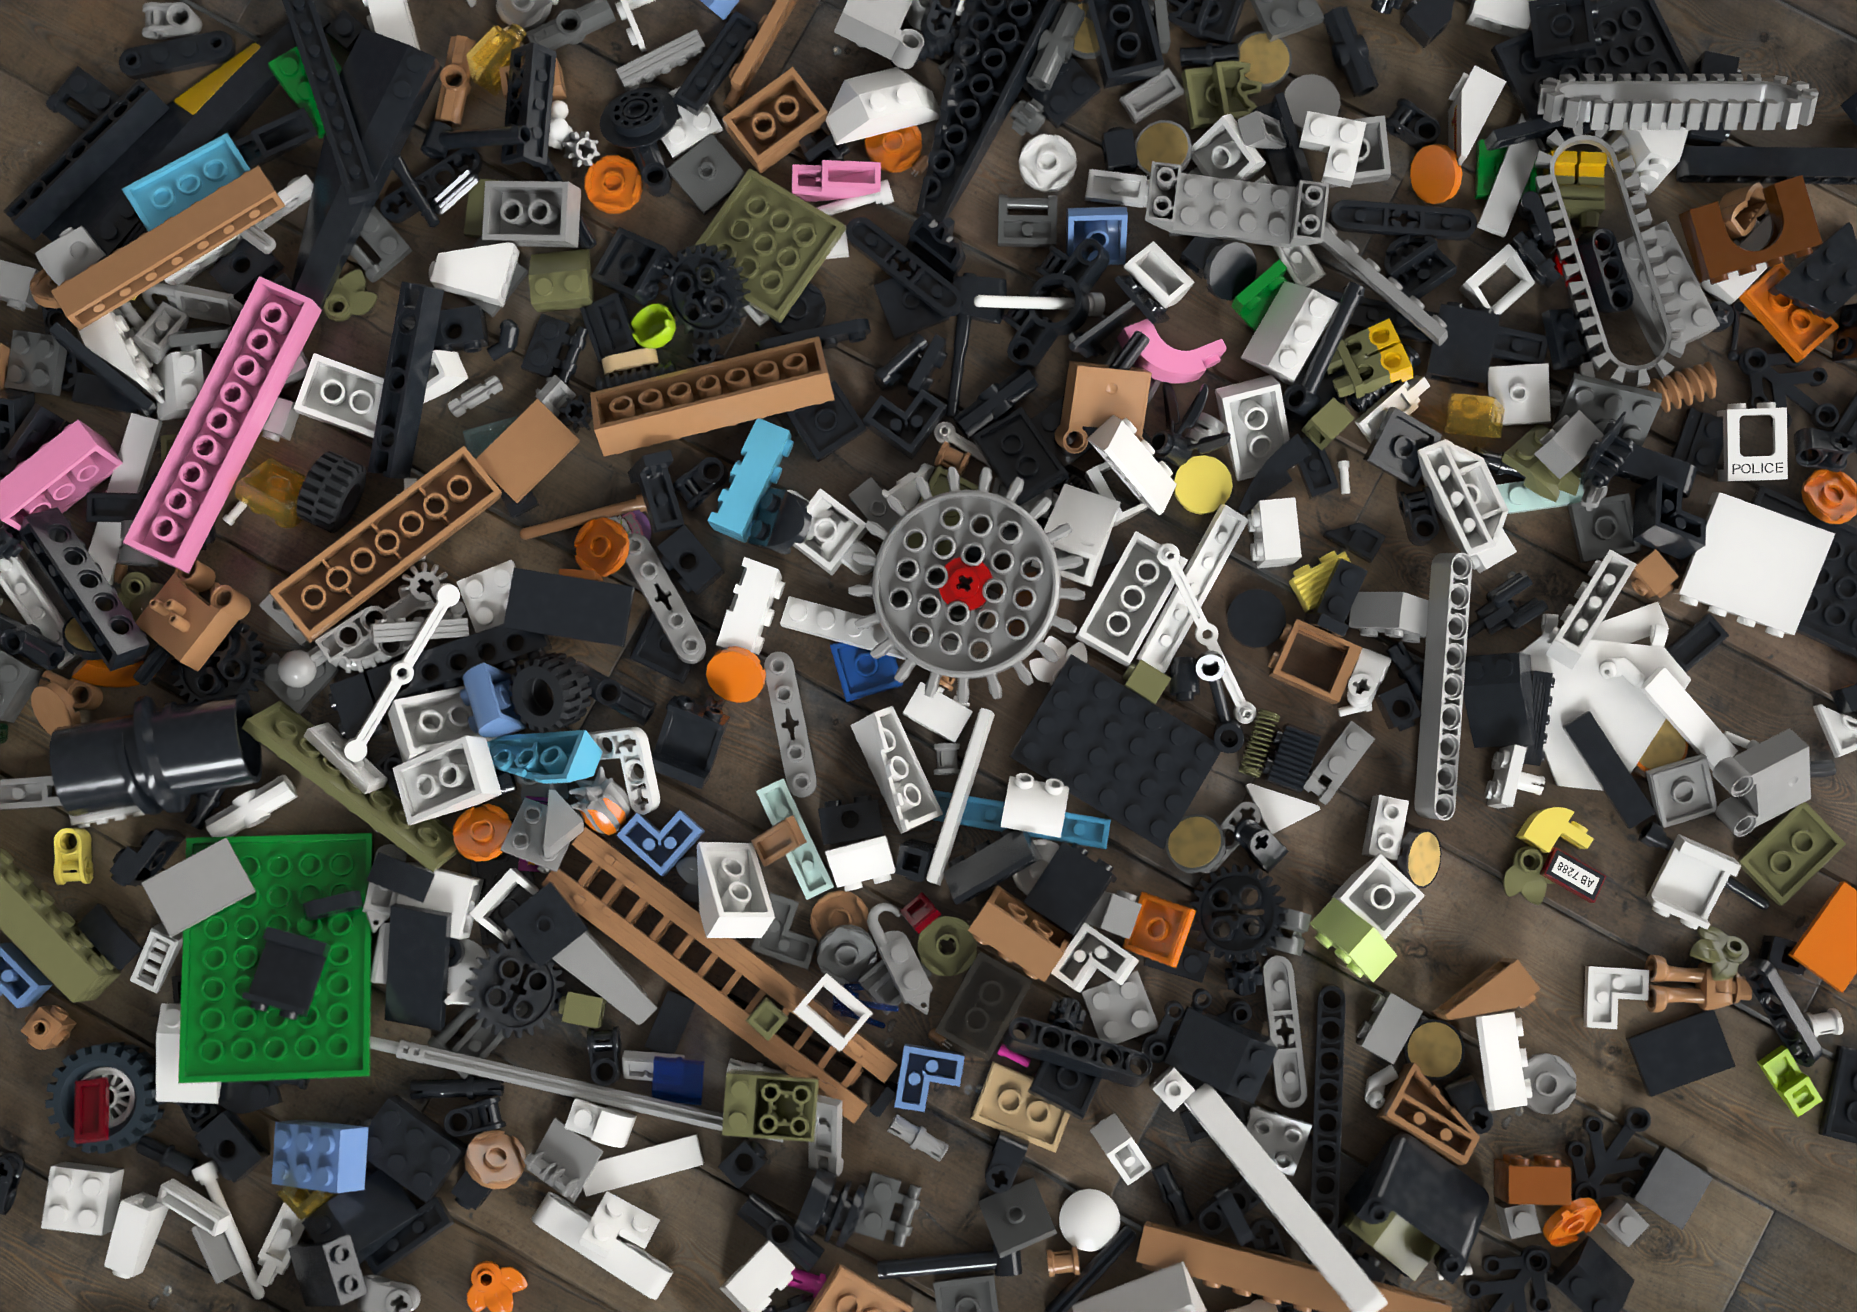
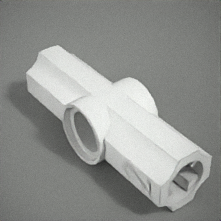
M286 775L278 776L263 787L250 790L235 798L231 806L205 820L206 828L212 837H232L245 828L254 827L267 820L271 816L270 813L297 798V790Z

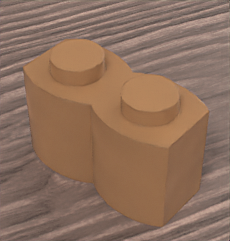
M1760 182L1730 191L1721 199L1719 207L1731 240L1749 234L1755 226L1757 217L1764 214L1768 207L1762 190L1764 188Z

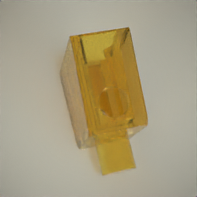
M512 23L507 31L497 25L493 26L466 54L472 81L495 97L502 89L499 67L510 66L511 49L520 47V42L526 36V32L521 26Z
M1453 393L1447 406L1444 433L1501 438L1505 408L1495 397Z

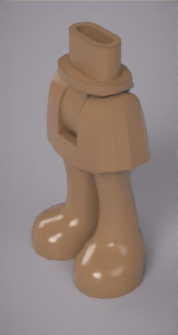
M1649 955L1644 967L1645 970H1649V982L1674 981L1695 983V988L1649 985L1648 1000H1645V1004L1650 1012H1662L1666 1009L1667 1003L1672 1002L1697 1003L1700 1009L1714 1010L1738 1003L1740 1000H1751L1752 989L1745 976H1740L1738 972L1730 979L1714 981L1711 975L1712 963L1708 962L1700 963L1698 968L1673 967L1667 965V961L1663 956Z

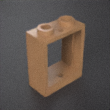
M1295 619L1291 625L1286 623L1284 631L1279 640L1284 642L1279 652L1274 650L1267 666L1272 668L1269 676L1331 704L1339 703L1362 651V647L1299 619ZM1297 633L1343 652L1328 690L1281 670Z

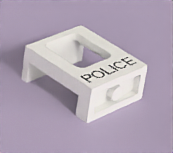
M1776 402L1757 403V409H1746V403L1727 404V410L1717 411V417H1723L1724 470H1718V482L1788 479L1787 408H1776ZM1772 416L1773 453L1770 456H1742L1740 454L1739 435L1740 417Z

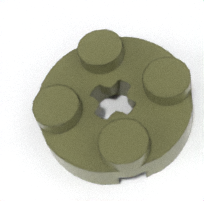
M942 916L934 920L920 933L918 938V952L923 965L929 971L939 976H953L966 971L974 962L977 954V941L973 938L972 933L968 931L970 926L957 917ZM952 938L955 941L953 943V947L956 949L955 952L941 953L942 946L939 943L940 940L944 939L947 941Z

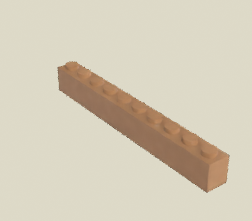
M1146 1221L1136 1262L1143 1263L1142 1268L1156 1272L1183 1261L1190 1277L1202 1279V1284L1209 1287L1220 1288L1221 1285L1232 1287V1292L1242 1296H1251V1293L1262 1295L1264 1301L1272 1304L1281 1305L1282 1301L1294 1304V1309L1302 1312H1312V1309L1321 1312H1352L1315 1265ZM1370 1280L1388 1303L1378 1312L1452 1311L1451 1301Z

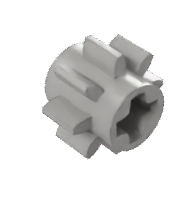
M582 131L580 136L577 132H570L571 139L567 142H562L566 152L563 158L573 159V167H580L582 162L585 166H592L591 159L594 156L600 155L596 148V144L599 141L589 139L588 131ZM578 146L583 148V153L578 149Z

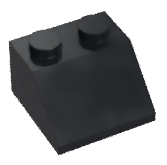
M1587 1236L1547 1279L1579 1312H1620L1634 1283V1279L1590 1236Z

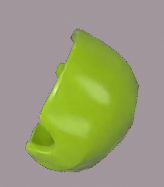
M660 303L647 305L631 321L634 329L632 334L639 346L648 349H656L666 345L673 338L676 329L675 319L665 305Z

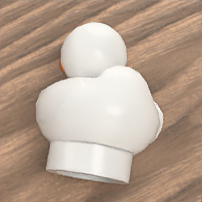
M561 100L552 102L548 146L560 150L563 149L562 142L570 140V132H573L572 128L564 120L568 115V106Z

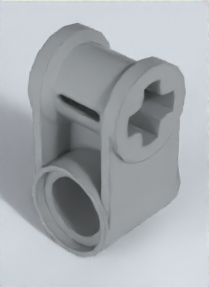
M150 2L142 6V11L145 13V27L142 29V35L146 38L154 40L183 38L197 35L201 31L202 21L200 17L183 2ZM188 16L187 20L184 23H181V20L184 17Z
M365 1275L363 1279L367 1293L359 1297L357 1308L364 1312H411L419 1306L421 1294L411 1284L393 1281L383 1276Z

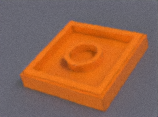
M1141 892L1138 903L1142 904L1130 939L1125 938L1122 949L1176 968L1196 910Z

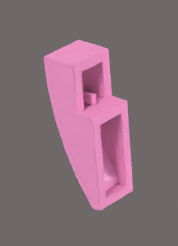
M822 160V166L792 164L791 193L806 202L860 197L880 192L881 162Z

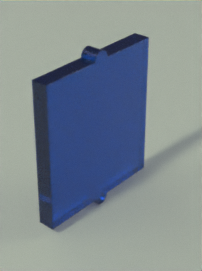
M655 1056L652 1098L678 1104L701 1105L705 1061L686 1060L680 1056L677 1058Z

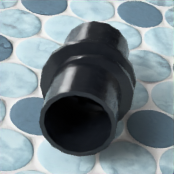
M235 694L178 705L176 702L164 703L163 708L158 709L151 697L141 696L134 703L133 714L57 727L53 731L50 740V767L56 793L63 808L70 816L76 817L135 805L143 813L149 815L160 814L163 810L169 813L183 812L189 805L191 795L259 782L263 767L261 742L256 741L249 733L242 729L246 720L254 716L250 703L244 695Z

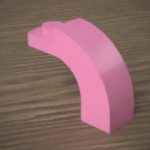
M1148 319L1125 327L1117 338L1123 349L1135 331L1145 334L1150 341L1134 362V366L1150 371L1152 373L1151 377L1156 380L1176 384L1199 380L1206 371V368H1210L1221 361L1220 357L1227 350L1223 339L1190 351L1174 349L1160 338L1154 325Z

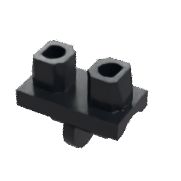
M826 121L822 123L821 130L827 137L821 142H818L812 133L799 140L807 165H819L822 160L844 161L843 157L850 152L847 145H845L847 143L836 145Z

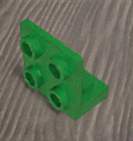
M1280 259L1238 294L1231 305L1254 332H1256L1284 281H1287L1283 276L1287 267Z

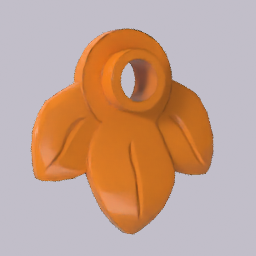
M491 1261L480 1262L473 1268L471 1273L472 1286L467 1292V1303L473 1312H480L486 1306L491 1312H511L513 1308L512 1293L525 1289L528 1286L527 1281L513 1267L500 1268ZM489 1274L492 1279L490 1281H483L481 1276Z

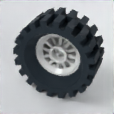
M113 1042L85 1047L75 1051V1055L67 1056L62 1061L65 1066L56 1068L52 1074L58 1080L48 1083L46 1092L53 1093L52 1099L45 1100V1108L53 1107L54 1115L48 1116L50 1125L59 1123L61 1127L55 1131L59 1138L71 1137L66 1144L72 1148L83 1146L81 1152L92 1153L98 1151L97 1154L131 1146V1144L138 1143L144 1134L151 1133L157 1127L153 1121L162 1119L165 1112L158 1109L159 1105L167 1103L156 1101V1064H149L153 1057L148 1052L138 1053L140 1047L133 1044L124 1046L125 1042ZM101 1076L102 1078L106 1077L109 1079V1089L114 1093V1101L112 1104L109 1103V1140L77 1144L74 1142L75 1081L101 1078Z

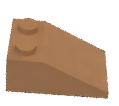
M1502 957L1438 1006L1432 1013L1435 1017L1452 1020L1513 1009L1518 1006L1524 1008L1536 999L1534 994L1540 988L1518 959Z

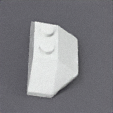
M895 67L845 79L827 115L826 123L836 145L938 120L941 111L930 89L900 68Z
M1446 439L1419 449L1417 453L1425 487L1428 486L1432 492L1434 507L1449 539L1462 553L1467 554L1469 557L1495 547L1509 510L1484 458L1465 448L1454 445Z

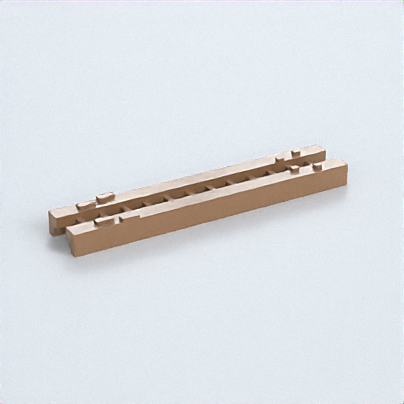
M585 826L584 831L578 835L571 845L590 858L592 863L578 881L558 868L557 872L551 871L541 885L546 886L552 881L576 912L774 1062L788 1075L819 1079L818 1095L842 1100V1115L854 1124L866 1109L868 1103L849 1090L848 1086H853L864 1071L862 1067L885 1083L899 1062L857 1031L841 1050L855 1060L856 1063L840 1083L823 1070L837 1051L834 1046L831 1045L818 1064H815L799 1051L814 1032V1029L809 1025L793 1046L776 1033L767 1041L745 1021L766 994L784 1006L782 1011L788 1016L790 1012L796 1015L793 1011L808 993L736 938H706L700 911L681 898L680 895L600 834ZM602 869L615 877L616 880L605 895L599 899L588 888ZM627 887L640 896V898L627 915L623 917L612 909L611 906ZM649 905L661 912L663 917L651 933L646 935L635 924ZM675 923L687 934L671 954L658 943L672 924ZM695 940L712 951L697 973L680 961ZM719 957L736 970L721 991L704 979ZM742 976L760 988L745 1009L728 997ZM815 998L809 1002L808 1005L843 1036L851 1030L852 1026Z

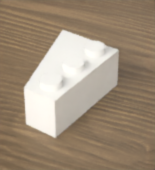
M744 557L742 566L745 568L740 582L735 584L733 590L735 595L730 609L726 612L716 645L720 649L737 646L759 655L765 638L761 637L764 626L769 627L773 620L775 610H772L771 607L775 598L780 599L785 583L781 581L783 577L779 569Z

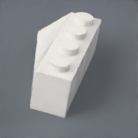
M893 706L876 711L850 725L900 834L943 815Z

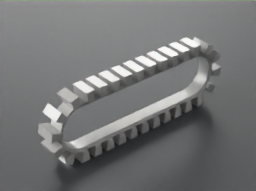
M1572 74L1560 75L1559 80L1549 77L1543 80V84H1540L1537 114H1544L1543 119L1550 123L1559 121L1562 117L1564 118L1563 127L1574 129L1579 121L1590 122V130H1603L1604 122H1609V130H1622L1624 122H1628L1629 130H1641L1643 122H1647L1648 130H1661L1662 122H1666L1667 130H1680L1681 122H1685L1686 130H1699L1700 122H1704L1705 130H1718L1719 122H1723L1724 130H1737L1738 122H1742L1743 130H1756L1757 122H1761L1762 130H1775L1776 122H1780V126L1785 130L1797 129L1798 124L1808 126L1812 123L1819 92L1816 88L1809 89L1810 84L1803 81L1794 82L1791 86L1786 85L1788 77L1775 75L1774 82L1762 81L1761 74H1748L1747 81H1743L1742 74H1729L1728 81H1724L1725 77L1723 74H1711L1710 81H1706L1705 74H1692L1691 81H1687L1686 74H1674L1673 81H1668V74H1655L1654 81H1650L1649 74H1637L1636 81H1631V74H1618L1617 81H1613L1612 74H1600L1599 81H1594V74H1581L1580 81H1575L1576 78Z
M1578 121L1575 129L1569 128L1572 138L1564 141L1557 129L1547 137L1546 144L1553 148L1555 152L1551 156L1539 150L1534 168L1549 169V175L1536 176L1535 186L1538 194L1550 187L1553 190V193L1541 194L1540 199L1544 210L1556 204L1559 209L1546 212L1551 227L1561 222L1564 225V228L1552 229L1556 237L1554 246L1567 239L1570 246L1557 248L1556 253L1559 262L1562 263L1572 257L1575 260L1574 264H1566L1562 267L1565 281L1578 274L1581 281L1568 283L1567 288L1570 298L1572 299L1583 292L1586 295V299L1574 300L1575 314L1578 316L1588 310L1591 311L1592 317L1579 319L1578 323L1581 333L1583 334L1596 327L1597 335H1589L1584 338L1587 352L1601 345L1603 354L1592 358L1593 366L1598 372L1609 361L1617 368L1609 381L1622 384L1625 372L1636 373V387L1647 386L1651 382L1647 370L1655 367L1662 379L1673 370L1674 366L1664 360L1663 357L1668 352L1681 358L1686 342L1671 341V333L1684 332L1687 327L1683 316L1670 323L1667 319V315L1678 314L1681 309L1677 298L1664 305L1661 300L1662 297L1673 296L1675 290L1672 280L1657 287L1655 281L1666 279L1669 276L1666 262L1653 269L1650 265V262L1661 261L1664 255L1660 244L1646 251L1644 246L1645 244L1656 243L1658 236L1655 226L1642 233L1639 230V227L1651 225L1652 217L1649 208L1637 215L1633 211V209L1645 208L1647 201L1643 191L1630 198L1628 195L1629 191L1639 190L1641 186L1638 173L1625 180L1622 174L1633 173L1636 166L1632 155L1618 162L1616 155L1627 151L1628 143L1622 135L1611 145L1603 139L1609 131V125L1604 124L1603 130H1596L1594 136L1583 135V122ZM1574 145H1594L1603 150L1611 162L1665 334V344L1661 354L1655 360L1645 365L1633 366L1619 361L1611 353L1554 174L1555 162L1560 154Z

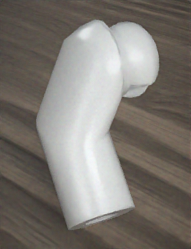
M1625 657L1607 658L1599 665V672L1602 677L1609 679L1611 677L1624 676L1633 686L1639 684L1645 677Z
M1392 1065L1385 1067L1367 1079L1364 1097L1366 1103L1372 1108H1381L1385 1104V1085L1399 1078Z

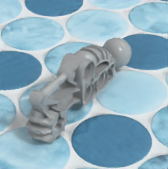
M422 562V572L420 573L412 565L410 570L415 576L412 578L407 574L402 575V579L410 582V585L398 587L400 600L384 610L378 606L365 608L316 639L317 646L307 652L292 650L285 653L278 663L280 679L288 686L301 688L314 680L317 667L327 660L335 667L339 665L345 669L346 673H351V671L364 673V669L377 668L378 664L382 662L386 664L409 649L413 640L400 641V647L396 652H386L383 648V643H372L371 628L366 623L367 615L377 611L382 614L383 619H387V623H393L394 619L407 618L418 610L432 609L435 603L430 595L417 591L420 588L419 582L424 580L426 583L432 582L434 584L431 586V591L437 601V589L441 585L446 584H440V581L446 579L448 574L443 572L436 577L435 574L439 569L437 564L433 565L431 572H427V563ZM458 601L455 605L448 607L443 618L451 619V615H463L466 610L465 605ZM346 628H353L357 632V639L352 644H345L341 640V632Z

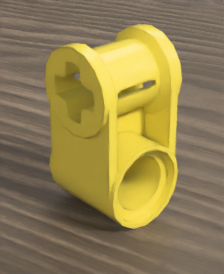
M84 828L61 829L54 837L55 864L53 873L57 885L76 881L90 884L93 879L92 838L90 833ZM71 834H74L77 838V845L74 849L69 845Z

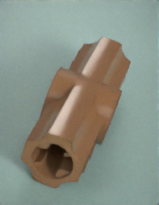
M460 35L451 36L446 64L440 74L442 84L435 115V121L445 123L452 128L461 127L466 98L471 91V70L467 53L477 44L475 40ZM456 77L462 78L459 85H449L452 79Z

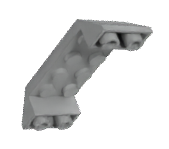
M1152 161L1145 221L1175 234L1287 248L1323 242L1329 183L1300 180L1297 187L1186 174L1181 173L1182 165Z

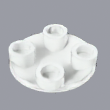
M1095 1189L1077 1190L1067 1198L1061 1208L1059 1215L1060 1229L1065 1239L1072 1246H1077L1078 1249L1083 1251H1096L1106 1247L1117 1235L1120 1226V1214L1115 1202L1107 1194Z

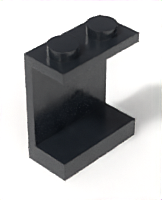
M267 926L263 939L267 942L249 993L244 992L242 998L250 1002L248 1007L267 1012L268 1007L280 1010L278 1016L295 1021L298 1015L307 1018L331 947L325 942Z

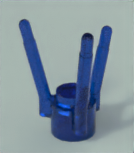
M844 984V988L859 1000L860 993L854 991L864 990L863 987H860L859 984ZM833 996V1011L841 1012L840 1016L851 1017L856 1020L860 1019L838 998ZM859 1000L870 1009L899 1011L898 1006ZM870 1017L865 1022L882 1029L886 1027L885 1023Z

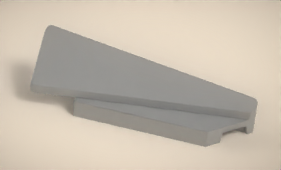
M588 930L552 958L638 1025L642 1024L658 1009L647 997L648 994L642 986Z

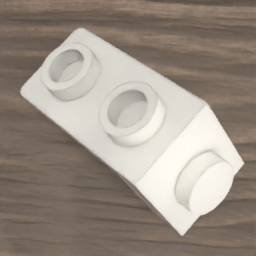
M620 0L615 5L621 19L627 18L631 26L626 31L632 46L638 44L641 53L647 51L631 10L655 0Z

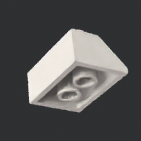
M1624 122L1623 129L1616 130L1607 141L1609 145L1621 135L1628 143L1627 151L1616 155L1618 162L1632 155L1636 166L1633 173L1622 174L1625 180L1638 173L1641 186L1639 190L1631 191L1632 193L1637 194L1643 191L1644 195H1650L1679 163L1689 130L1681 126L1680 130H1667L1666 122H1662L1661 130H1648L1647 122L1642 123L1641 130H1629L1628 122ZM1607 156V162L1612 169L1611 162Z
M1284 281L1242 354L1241 359L1290 386L1293 385L1339 303L1312 288Z
M1112 415L1087 440L1138 500L1158 515H1161L1176 487V483L1170 477L1173 472L1162 460L1159 463L1152 456L1155 450L1146 440L1139 441L1134 435L1137 429L1126 417L1121 420Z
M1514 1012L1477 1015L1476 1023L1489 1111L1526 1106L1527 1098H1532L1533 1095L1530 1079H1524L1522 1067H1528L1526 1048L1520 1049L1518 1036H1524L1522 1019L1515 1018Z

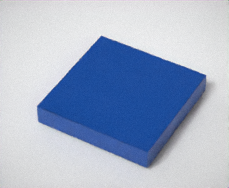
M841 642L830 645L846 702L903 686V682L900 683L894 679L898 669L895 657L885 655L875 659L870 654L871 650Z

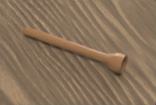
M641 493L632 500L523 528L519 534L522 539L527 540L584 525L592 519H599L600 517L610 518L636 510L647 512Z

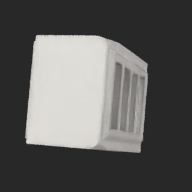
M163 923L152 927L130 981L158 993L183 945V933L180 932L171 937ZM156 947L166 952V956L154 951V948ZM151 959L162 965L161 967L148 962V960ZM145 969L156 974V979L142 973Z

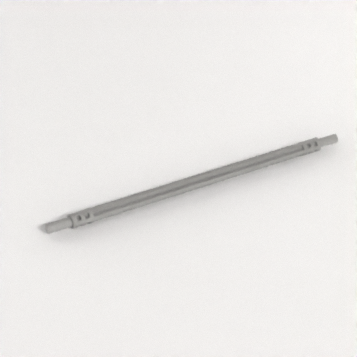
M370 1037L371 1049L396 1054V1058H403L422 1064L425 1063L722 1131V1113L428 1047L427 1045H420L405 1040L395 1042L378 1037ZM769 1139L778 1142H783V1140L780 1139Z

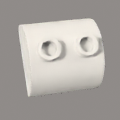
M1232 114L1222 116L1192 146V160L1204 176L1249 181L1266 163L1256 148L1244 145L1238 122Z
M1019 773L1016 777L1010 776L1001 827L1061 838L1069 787L1064 786L1063 782L1058 779H1048L1046 782L1035 781L1027 773Z

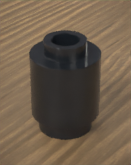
M1194 657L1173 658V665L1170 666V695L1176 696L1177 701H1193L1194 696L1200 695V677L1196 673V658Z

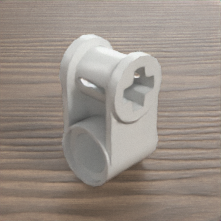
M1362 648L1348 683L1347 700L1350 705L1362 709L1368 707L1373 702L1377 690L1387 674L1391 658ZM1360 688H1364L1366 690L1363 691L1362 694L1356 693V691L1358 692Z

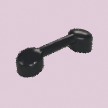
M1205 651L1197 657L1195 667L1197 675L1202 680L1209 681L1219 722L1214 728V742L1221 752L1227 754L1239 751L1244 743V734L1241 724L1230 718L1220 680L1226 670L1225 660L1218 652Z

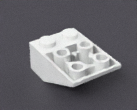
M111 311L79 331L84 345L123 378L159 403L165 402L161 394V390L164 387L157 375L152 374L150 369L153 366L151 359L133 341L137 331L134 327L130 329L120 314L116 316Z
M1064 484L1044 528V532L1049 533L1059 525L1068 523L1072 532L1067 537L1057 540L1052 544L1057 559H1063L1072 555L1081 556L1084 564L1077 568L1061 570V577L1092 587L1121 502ZM1032 561L1031 566L1040 569V564Z

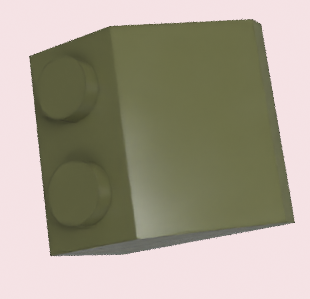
M580 249L531 255L528 274L531 304L537 313L577 309L583 306L587 307L595 302L593 279L591 278L590 250Z

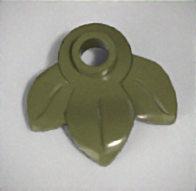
M354 270L341 279H337L324 305V312L332 321L343 322L349 319L351 315H364L376 304L378 296L375 293L365 291L366 280L362 270ZM338 304H344V309L341 312H335V307Z
M134 571L128 573L122 579L121 592L118 594V598L125 608L131 611L133 620L136 622L148 607L150 600L155 598L164 584L151 582L146 574ZM133 581L140 584L141 589L139 592L132 590L131 583Z
M1532 846L1519 848L1513 856V865L1505 871L1503 877V888L1508 897L1520 892L1527 901L1537 906L1541 905L1545 897L1547 884H1556L1540 875L1546 859L1543 858L1538 849ZM1525 856H1529L1531 860L1528 867L1523 863Z
M1709 926L1708 929L1698 928L1697 932L1701 939L1693 945L1689 952L1690 956L1712 963L1711 975L1714 981H1722L1734 977L1738 972L1739 964L1743 963L1749 956L1747 944L1739 937L1728 936L1716 927Z

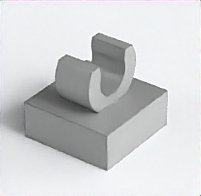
M554 375L552 378H546L548 383L541 390L538 388L535 390L537 394L535 397L557 417L561 413L559 409L565 408L568 404L566 398L573 400L576 394L561 379Z

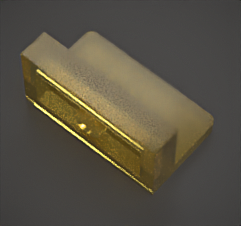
M289 1186L283 1187L277 1192L300 1220L309 1217L324 1203L338 1194L317 1190L310 1194L307 1189Z

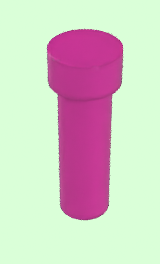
M1003 1043L997 1051L998 1055L1005 1056L1025 1067H1028L1031 1059L1009 1050Z

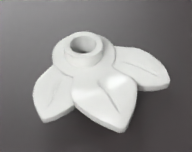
M1049 636L1044 644L1055 650L1059 660L1054 663L1045 659L1042 655V658L1029 661L1031 672L1035 678L1042 682H1048L1052 686L1069 655L1072 654L1087 663V650L1083 642H1078L1067 649L1058 639Z

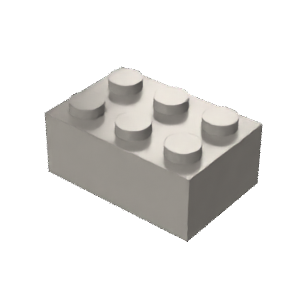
M485 181L482 240L493 245L510 242L516 246L578 247L581 189L570 182Z

